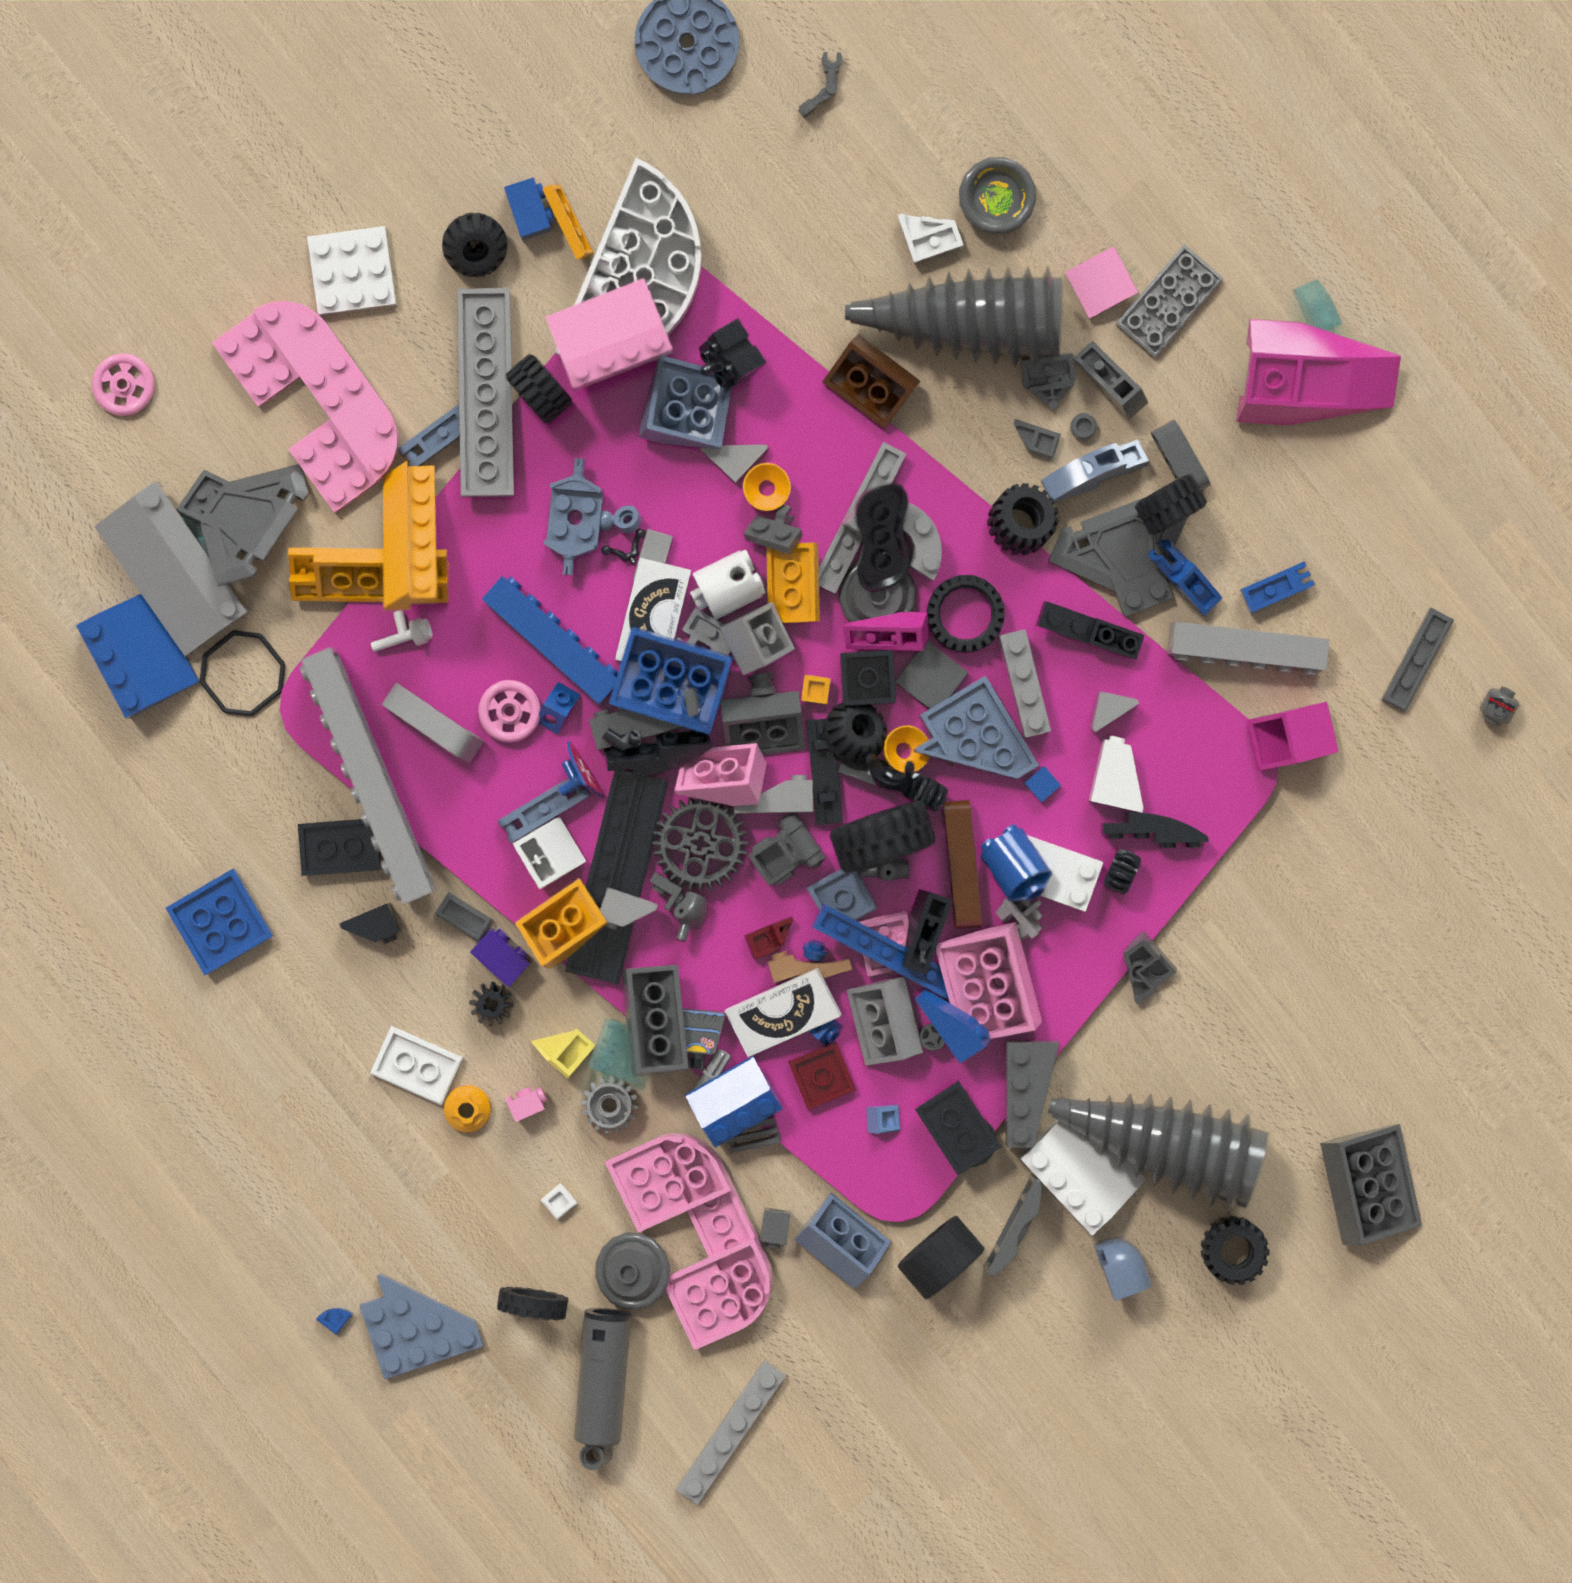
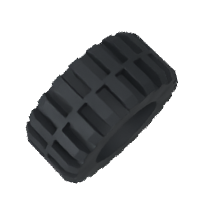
M921 801L906 803L856 819L832 829L830 833V839L840 869L845 873L861 871L916 853L932 846L936 839L926 806Z

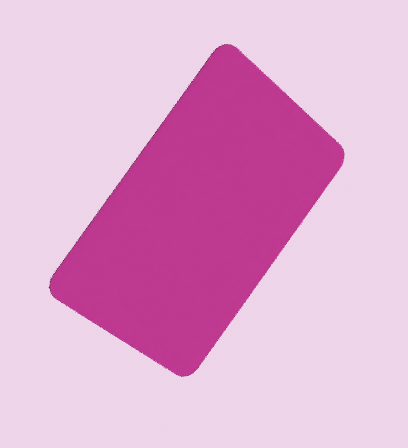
M701 266L699 283L694 299L680 324L667 336L673 353L666 355V357L705 366L706 364L701 359L698 348L707 341V338L714 331L737 318L749 334L748 339L751 344L756 345L766 361L764 366L757 370V373L752 378L731 390L722 446L766 444L769 447L736 483L700 450L701 447L662 444L638 437L642 413L657 359L574 391L562 358L554 354L544 367L569 394L573 404L550 424L544 423L521 396L512 404L514 497L461 498L460 469L436 496L437 549L447 550L449 562L448 603L411 604V610H402L408 630L409 621L418 618L422 620L427 619L432 629L433 638L429 639L428 643L419 646L415 644L414 640H410L374 652L371 642L398 634L393 613L400 610L384 611V602H349L303 658L330 647L337 649L418 845L515 924V922L576 880L581 879L586 887L614 771H607L604 749L597 750L589 719H593V713L608 709L611 714L620 710L619 707L609 704L612 692L599 705L486 604L482 597L502 575L506 579L512 576L522 585L519 591L526 597L531 593L542 604L539 608L545 614L551 611L561 620L559 626L565 632L570 628L581 639L578 643L584 649L590 646L600 655L598 661L604 667L609 663L615 670L619 671L621 661L615 658L634 584L633 577L645 537L639 540V555L634 558L636 563L632 565L630 560L623 562L612 553L603 555L601 549L604 545H608L626 554L631 552L636 531L622 533L617 526H613L609 531H599L598 549L574 560L573 576L562 575L563 555L544 544V540H547L552 489L550 484L572 476L574 458L586 459L583 475L586 476L588 481L604 490L602 511H609L612 515H615L619 508L627 505L633 506L641 515L642 522L638 529H643L645 536L648 529L673 536L665 564L691 570L675 634V639L679 637L688 642L691 635L685 633L682 629L695 608L698 609L690 593L699 588L693 573L739 550L741 552L747 551L755 569L751 573L752 575L758 573L766 593L762 594L763 597L717 619V621L726 625L768 604L766 547L746 541L744 532L756 515L775 520L778 509L772 511L758 510L746 500L743 492V483L750 469L762 463H771L781 467L786 472L790 480L791 490L787 501L783 505L792 507L788 515L794 516V520L790 526L802 530L803 537L799 543H818L820 567L882 443L885 442L906 453L892 483L903 486L908 495V503L915 505L929 516L939 533L942 547L941 563L934 580L925 579L910 568L908 569L917 590L916 606L913 612L927 613L928 602L935 589L945 580L954 576L974 575L992 584L1001 596L1005 612L1003 626L998 636L1026 630L1051 729L1050 732L1023 738L1039 766L1016 780L958 764L950 767L947 761L929 757L928 762L923 768L914 772L929 777L948 789L945 802L969 799L971 807L982 927L956 929L952 902L938 943L990 927L1015 922L1016 925L1019 924L1014 916L1004 922L996 914L1006 896L994 880L990 869L980 858L983 851L980 846L990 838L995 840L1001 836L1003 831L1010 825L1016 824L1018 828L1024 829L1028 836L1103 862L1086 912L1041 895L1031 900L1032 903L1037 899L1042 902L1037 909L1043 916L1037 921L1043 928L1035 937L1031 938L1029 936L1021 940L1040 1011L1041 1024L1034 1031L992 1038L985 1048L962 1063L958 1062L947 1044L944 1043L938 1050H928L922 1045L923 1053L903 1060L865 1066L847 989L903 977V975L891 971L868 977L862 953L811 927L819 909L807 887L840 869L830 839L832 829L886 809L911 803L912 801L905 798L902 792L886 790L838 772L843 822L817 825L814 794L813 812L738 814L737 818L734 819L735 822L744 821L739 830L748 832V834L741 837L742 840L749 842L748 845L741 847V850L748 852V854L739 856L744 865L736 864L735 867L739 873L736 874L730 871L731 881L723 877L721 879L722 887L717 882H713V890L711 891L707 884H703L702 892H699L698 884H694L691 891L688 888V882L683 884V888L680 891L684 895L682 900L686 892L699 894L708 900L704 924L697 930L690 929L685 943L676 940L681 923L675 917V908L671 906L669 911L664 909L672 895L667 892L666 896L652 889L654 884L650 880L656 871L668 879L672 876L671 872L662 873L666 868L665 864L657 865L662 857L661 855H653L654 852L660 850L659 846L653 845L640 898L657 903L658 906L655 911L634 921L622 969L623 972L625 969L678 965L682 1008L725 1012L727 1008L799 976L797 975L774 983L768 961L773 960L771 956L773 954L787 951V955L793 953L795 959L808 962H831L849 958L852 970L823 979L841 1012V1016L835 1020L841 1023L843 1027L840 1030V1035L833 1042L838 1044L856 1091L810 1110L807 1109L788 1061L826 1046L808 1031L752 1056H754L776 1090L783 1107L782 1110L772 1115H775L782 1138L780 1143L862 1211L879 1220L902 1222L919 1217L938 1201L958 1176L915 1111V1108L959 1080L982 1117L992 1126L995 1132L1005 1120V1040H1057L1060 1042L1057 1051L1058 1055L1128 971L1123 955L1125 948L1143 931L1152 940L1157 936L1266 804L1277 784L1278 767L1259 771L1248 725L1249 719L1181 662L1174 660V657L1171 654H1167L1163 647L1076 575L1049 562L1048 560L1051 555L1042 547L1034 553L1031 551L1028 555H1022V552L1014 555L1011 549L1007 552L1004 551L1001 543L997 545L994 542L996 539L995 535L990 536L989 530L992 528V526H987V520L990 517L988 513L992 508L989 503L891 422L885 429L825 385L822 381L829 373L827 369ZM763 481L759 485V491L764 496H770L774 493L775 486L770 481ZM576 510L570 514L571 524L578 525L582 521L580 511ZM863 540L848 570L859 561L862 551ZM744 577L737 578L735 581H741ZM819 586L820 622L783 623L795 648L794 650L766 666L745 675L742 674L734 659L722 700L751 697L752 683L749 681L748 675L774 672L772 683L776 688V693L798 691L805 750L763 755L767 766L761 793L786 780H791V775H807V780H812L806 720L826 719L830 711L842 703L840 653L885 651L846 649L844 625L850 622L844 616L839 602L840 586L835 594ZM960 588L952 591L945 597L940 607V619L943 627L950 635L959 639H972L980 636L987 629L991 621V608L988 600L982 593L972 588ZM1048 601L1145 635L1137 660L1069 639L1036 626L1043 602ZM709 606L700 610L714 618ZM929 628L930 636L928 641L968 671L951 696L986 676L1023 737L998 636L992 643L981 650L967 653L957 652L940 644ZM699 640L695 644L697 646L711 649V647H709L708 645L704 644ZM893 650L895 681L918 651ZM300 661L289 675L281 691L280 713L285 730L299 747L350 789L354 788L351 779H346L340 764H343L344 761L341 754L336 755L330 740L334 739L331 730H326L320 718L323 715L321 706H316L310 694L313 687L311 682L304 680L300 670L303 663ZM805 675L831 678L827 704L801 701ZM515 680L526 684L537 695L541 708L558 682L580 694L558 734L538 724L534 732L527 738L518 742L506 743L488 735L479 720L478 707L481 697L490 686L500 681ZM395 683L405 687L445 716L485 741L471 763L457 757L382 705V702ZM895 683L896 703L872 705L877 709L875 712L877 714L880 712L884 718L882 722L886 723L887 736L897 727L910 725L924 732L928 740L931 739L918 717L929 710V708L897 683ZM503 691L494 698L499 704L502 700L507 699V695ZM519 692L514 697L521 705L527 700ZM1098 692L1134 698L1139 702L1138 705L1097 732H1092L1090 729ZM721 703L711 733L709 734L712 748L726 746ZM512 706L505 709L507 716L514 715L515 710ZM497 709L489 710L491 722L499 720L496 713ZM523 711L519 721L527 724L530 713ZM544 715L549 723L557 724L553 716ZM504 723L503 731L514 732V724ZM682 727L668 732H690L693 729ZM656 735L642 738L641 744H656ZM1110 736L1125 739V744L1131 745L1143 803L1142 813L1157 814L1184 822L1207 835L1209 842H1202V847H1186V842L1176 843V848H1160V843H1153V833H1149V838H1134V833H1123V839H1107V834H1101V823L1127 822L1126 812H1136L1089 801L1102 740H1109ZM570 740L589 767L605 797L602 798L588 789L591 794L589 797L523 836H527L560 816L586 860L583 864L539 889L513 843L510 844L508 841V834L504 827L501 828L497 821L568 778L562 763L566 760H571L567 748V742ZM900 743L896 748V753L900 758L906 759L910 755V748L908 745ZM882 750L877 758L886 761ZM837 759V769L839 770L841 761ZM680 766L662 773L649 775L650 777L669 781L659 822H666L662 815L663 812L669 815L672 814L669 806L672 805L676 809L680 808L678 800L681 799L685 805L688 804V796L675 793ZM1045 766L1061 786L1041 803L1024 782L1041 767ZM574 791L567 794L569 799L575 796ZM692 798L694 803L698 802L697 798ZM722 804L721 808L725 809L728 805ZM731 806L728 812L730 815L734 814L736 806ZM943 806L939 811L927 809L936 836L935 843L926 849L899 858L908 860V879L883 881L877 877L861 878L878 908L856 921L905 910L909 920L919 889L952 900ZM704 810L699 814V821L703 825H710L714 820V815L709 810ZM696 811L682 815L675 821L673 826L692 829ZM796 813L799 819L804 822L805 827L818 846L821 847V851L826 858L819 867L808 869L804 865L794 870L795 875L784 883L769 886L757 871L749 854L753 851L752 847L767 836L773 838L781 831L779 823L784 816ZM718 816L715 834L733 839L729 825L723 818ZM519 818L512 821L517 830L523 827ZM696 825L693 833L687 832V835L692 837L698 831L706 832L710 835V841L717 842V839L711 836L712 828L701 829ZM658 826L657 831H661L662 828ZM672 830L668 834V841L672 845H678L682 842L683 836L680 831ZM655 835L654 842L659 841L660 837ZM700 836L698 840H691L693 844L697 845V850L699 851L703 847L711 846L708 842L704 841V836ZM724 841L719 845L718 850L722 856H730L734 851V847L730 842ZM685 845L684 848L690 850L691 846ZM668 848L672 861L683 871L686 852ZM1120 849L1129 850L1141 857V864L1128 892L1124 895L1118 892L1115 893L1104 886V879L1117 851ZM690 850L689 858L699 857L705 862L707 854L697 855ZM708 850L707 854H714V851ZM709 858L705 876L718 872L728 861ZM697 861L690 862L687 866L688 873L692 876L700 875L702 873V865ZM676 878L673 882L679 885L680 879ZM792 916L793 922L785 937L784 945L777 951L758 959H753L744 935ZM810 940L821 941L825 944L824 947L829 950L828 955L824 957L823 961L808 959L803 955V944L809 943ZM935 950L932 961L940 965ZM568 958L562 961L561 963L566 966ZM622 974L619 984L577 975L626 1016ZM905 977L918 1033H920L922 1027L931 1023V1021L915 998L926 989L948 1003L950 1001L949 998L946 999ZM726 1013L716 1052L721 1049L731 1056L723 1072L749 1058ZM704 1055L703 1068L708 1067L715 1055ZM690 1068L699 1077H702L703 1069ZM898 1105L900 1131L881 1134L868 1132L867 1107ZM768 1124L760 1127L762 1129L771 1128L772 1126L771 1124Z

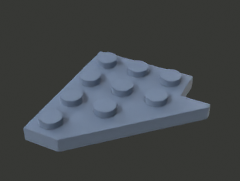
M986 676L918 716L931 739L913 749L917 754L1014 780L1039 766Z
M382 1273L378 1274L377 1278L384 1296L359 1305L384 1379L484 1346L475 1319Z

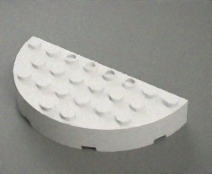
M635 158L574 306L644 278L665 332L669 336L686 315L698 287L701 271L700 239L693 214L679 190L660 171L638 158ZM556 348L555 354L561 358L559 350Z

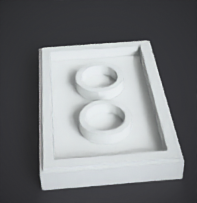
M391 1026L370 1074L442 1105L463 1057Z

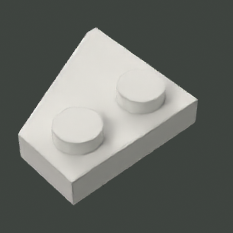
M906 214L897 215L914 264L963 247L955 220H939L932 217H916Z

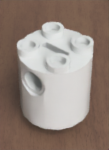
M739 550L693 573L699 588L690 593L699 611L709 606L715 620L763 597L762 594L766 593L764 585L758 573L752 575L751 572L755 569L746 550L742 552ZM744 577L741 581H735L737 578Z

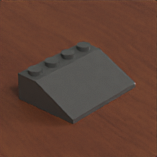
M1400 1124L1346 1135L1320 1143L1342 1245H1364L1422 1226Z

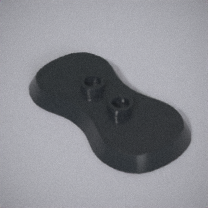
M888 483L873 487L861 494L855 506V521L863 540L857 568L858 580L867 591H881L896 585L905 577L910 566V551L903 535V524L908 510L909 499L906 490L900 484Z

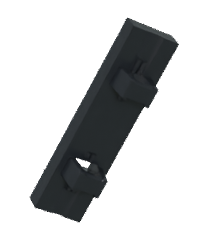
M826 719L806 720L817 825L843 822L837 759L833 756L835 754L833 751L831 753L829 751H820L829 750L828 743L823 738V726Z

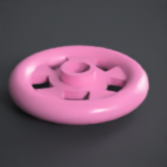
M121 353L106 358L98 365L92 378V391L98 404L105 411L118 416H129L140 412L148 405L154 393L155 382L151 369L142 359L131 354ZM119 364L122 371L112 376L109 369ZM132 367H135L141 373L137 379L128 373ZM121 380L127 381V386L124 389H120L118 386ZM110 381L112 392L104 394L102 383ZM137 385L144 388L139 399L132 395ZM117 396L127 398L125 406L115 404Z
M504 680L493 684L484 692L479 703L478 715L480 723L488 735L501 742L513 743L527 738L534 732L540 721L539 712L541 706L537 695L529 686L515 680ZM504 691L507 699L502 700L498 704L494 697ZM518 692L527 699L523 705L514 699ZM512 706L515 713L509 717L505 714V709ZM497 709L496 713L499 720L491 722L489 710ZM523 711L530 713L527 724L519 721ZM503 724H514V732H504Z

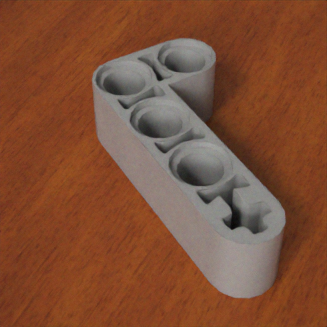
M398 683L394 684L382 702L384 707L468 763H471L485 742Z

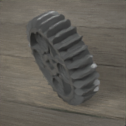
M688 797V804L685 805L680 799L678 800L680 808L676 809L672 805L669 806L672 814L669 815L664 812L662 814L666 822L657 821L656 823L662 828L661 831L653 832L654 835L660 837L659 841L652 842V845L659 846L660 848L653 855H661L662 857L657 865L665 864L666 868L662 873L671 872V882L679 878V887L688 882L690 891L694 884H698L699 892H702L703 884H707L710 891L713 890V882H717L722 887L721 879L724 877L726 880L731 881L729 872L732 871L738 874L739 871L735 865H744L739 856L748 854V852L741 850L742 846L749 844L748 841L741 839L748 832L739 830L744 821L735 822L734 819L737 818L739 813L730 815L728 812L731 805L723 809L721 808V803L714 805L712 801L703 802L702 799H698V802L694 803L692 797ZM704 810H709L714 815V820L710 825H703L699 821V814ZM696 811L692 829L673 826L675 821L682 815ZM718 816L723 818L729 825L733 839L715 834ZM696 825L701 829L712 828L711 836L716 838L717 842L710 841V835L706 832L698 831L694 833L693 837L688 836L687 832L693 833ZM672 830L680 831L683 836L682 842L678 845H672L668 841V834ZM700 836H704V841L708 842L711 846L703 847L699 851L697 850V845L693 844L691 840H698ZM724 841L730 842L734 847V851L730 856H722L719 853V845ZM684 846H691L690 850L697 855L707 854L708 850L714 851V854H707L704 862L699 857L689 858L690 850L684 848ZM668 848L686 852L683 871L672 861ZM709 858L728 861L718 872L705 876ZM697 861L702 865V873L700 875L692 876L688 873L687 866L690 862Z

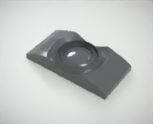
M1031 1174L984 1265L987 1273L992 1276L1004 1269L1018 1255L1019 1244L1025 1236L1032 1219L1038 1216L1041 1200V1181L1033 1174Z

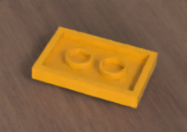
M798 543L791 554L766 547L768 603L773 602L782 623L820 622L818 543Z

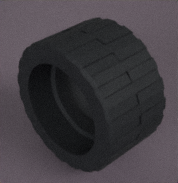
M954 1216L911 1250L900 1261L898 1268L922 1297L929 1299L965 1271L984 1252V1247L958 1216Z

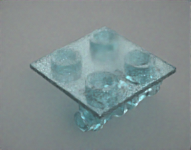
M606 1018L588 1067L637 1084L639 1076L632 1077L627 1025L615 1019Z

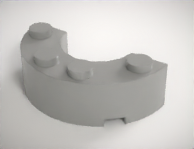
M908 503V510L903 524V535L910 551L911 561L909 568L925 579L934 580L938 573L942 556L939 533L925 512L915 505ZM854 508L846 515L841 524L861 536L856 525Z

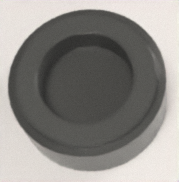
M1087 413L1076 415L1070 423L1072 435L1079 440L1089 439L1094 435L1097 428L1095 419Z

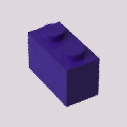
M491 928L470 953L505 985L510 987L531 964L528 960L530 955L519 945L517 948L512 946L508 942L511 938L502 929L499 928L496 931L494 928Z

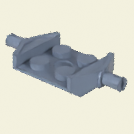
M574 458V470L571 477L550 484L552 494L547 540H544V544L563 555L562 575L573 576L574 560L598 549L604 490L588 481L586 476L583 475L586 459ZM578 510L582 514V521L578 525H573L569 517L572 512Z

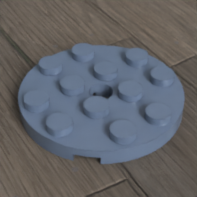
M653 0L643 11L637 23L635 50L642 70L653 83L671 93L693 95L714 88L728 76L738 56L739 34L732 13L720 0ZM690 35L694 38L695 42L691 48H682L679 41L682 36Z

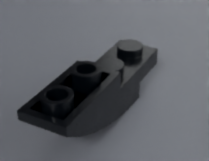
M1048 601L1043 602L1036 626L1058 635L1137 660L1145 636Z
M700 731L666 732L656 735V744L642 743L637 748L620 751L615 747L604 748V757L607 771L632 769L635 778L662 773L682 766L703 755L712 748L709 734Z
M1126 812L1127 822L1101 823V834H1107V839H1123V833H1134V838H1149V833H1153V843H1160V848H1176V843L1186 842V847H1202V842H1209V837L1198 829L1176 819L1157 814Z

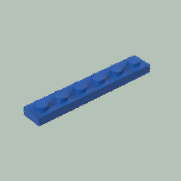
M822 904L811 927L948 999L940 965L932 961L927 975L903 967L902 962L905 950L903 945L828 905Z

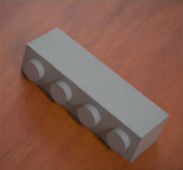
M1026 630L998 636L1023 738L1050 732L1051 729Z

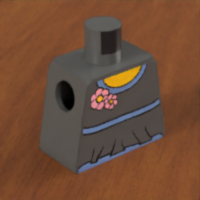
M682 1008L687 1053H689L688 1068L703 1069L704 1055H715L725 1019V1012Z

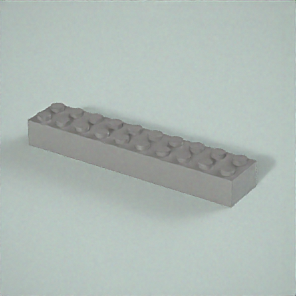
M330 647L301 659L303 666L300 667L301 673L305 681L311 682L313 690L310 691L311 697L316 706H321L323 715L320 718L326 730H331L334 739L330 740L335 754H341L344 761L343 764H340L345 778L351 779L354 788H351V793L355 802L361 803L364 812L361 813L363 822L367 828L371 827L374 833V837H371L376 852H382L385 861H382L381 864L386 876H392L395 885L391 886L396 900H402V903L405 904L437 891L337 649Z

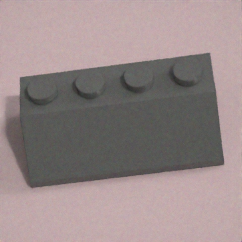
M678 965L625 969L622 972L632 1077L688 1070Z

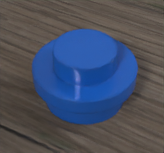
M810 940L809 943H804L802 948L804 950V957L814 961H823L824 957L828 955L829 950L824 947L825 944L818 940Z

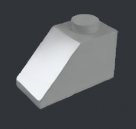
M608 887L600 911L608 922L605 926L617 929L618 925L623 927L655 911L658 904Z

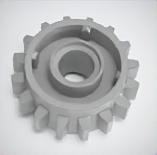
M611 1076L609 1081H605L603 1077H600V1084L597 1085L592 1081L590 1085L593 1090L584 1091L588 1099L581 1100V1104L587 1106V1109L582 1111V1115H589L590 1118L587 1123L594 1122L596 1124L595 1130L598 1131L600 1127H604L605 1133H609L610 1128H614L617 1133L620 1131L621 1124L626 1128L629 1126L628 1118H635L631 1110L638 1109V1105L632 1103L637 1098V1094H630L632 1086L625 1087L623 1085L624 1079L615 1082L614 1076ZM606 1098H613L617 1103V1108L613 1111H607L603 1108L602 1101Z

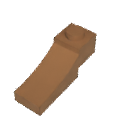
M787 951L771 955L773 960L768 961L774 983L797 975L801 976L816 968L819 969L823 978L852 970L849 958L831 962H808L795 959L793 953L787 955Z

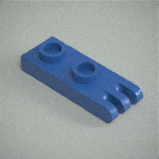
M1305 561L1240 589L1249 612L1253 613L1314 586L1313 580L1305 584L1302 582V579L1311 576L1309 571L1300 575L1298 573V570L1307 566Z

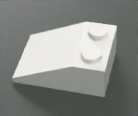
M1027 835L1028 839L1038 849L1052 870V876L1041 896L1086 912L1103 862Z

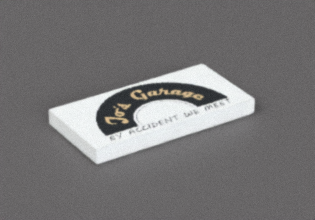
M640 557L616 660L622 661L632 627H638L675 639L691 570Z
M818 968L725 1010L748 1057L841 1016V1012Z

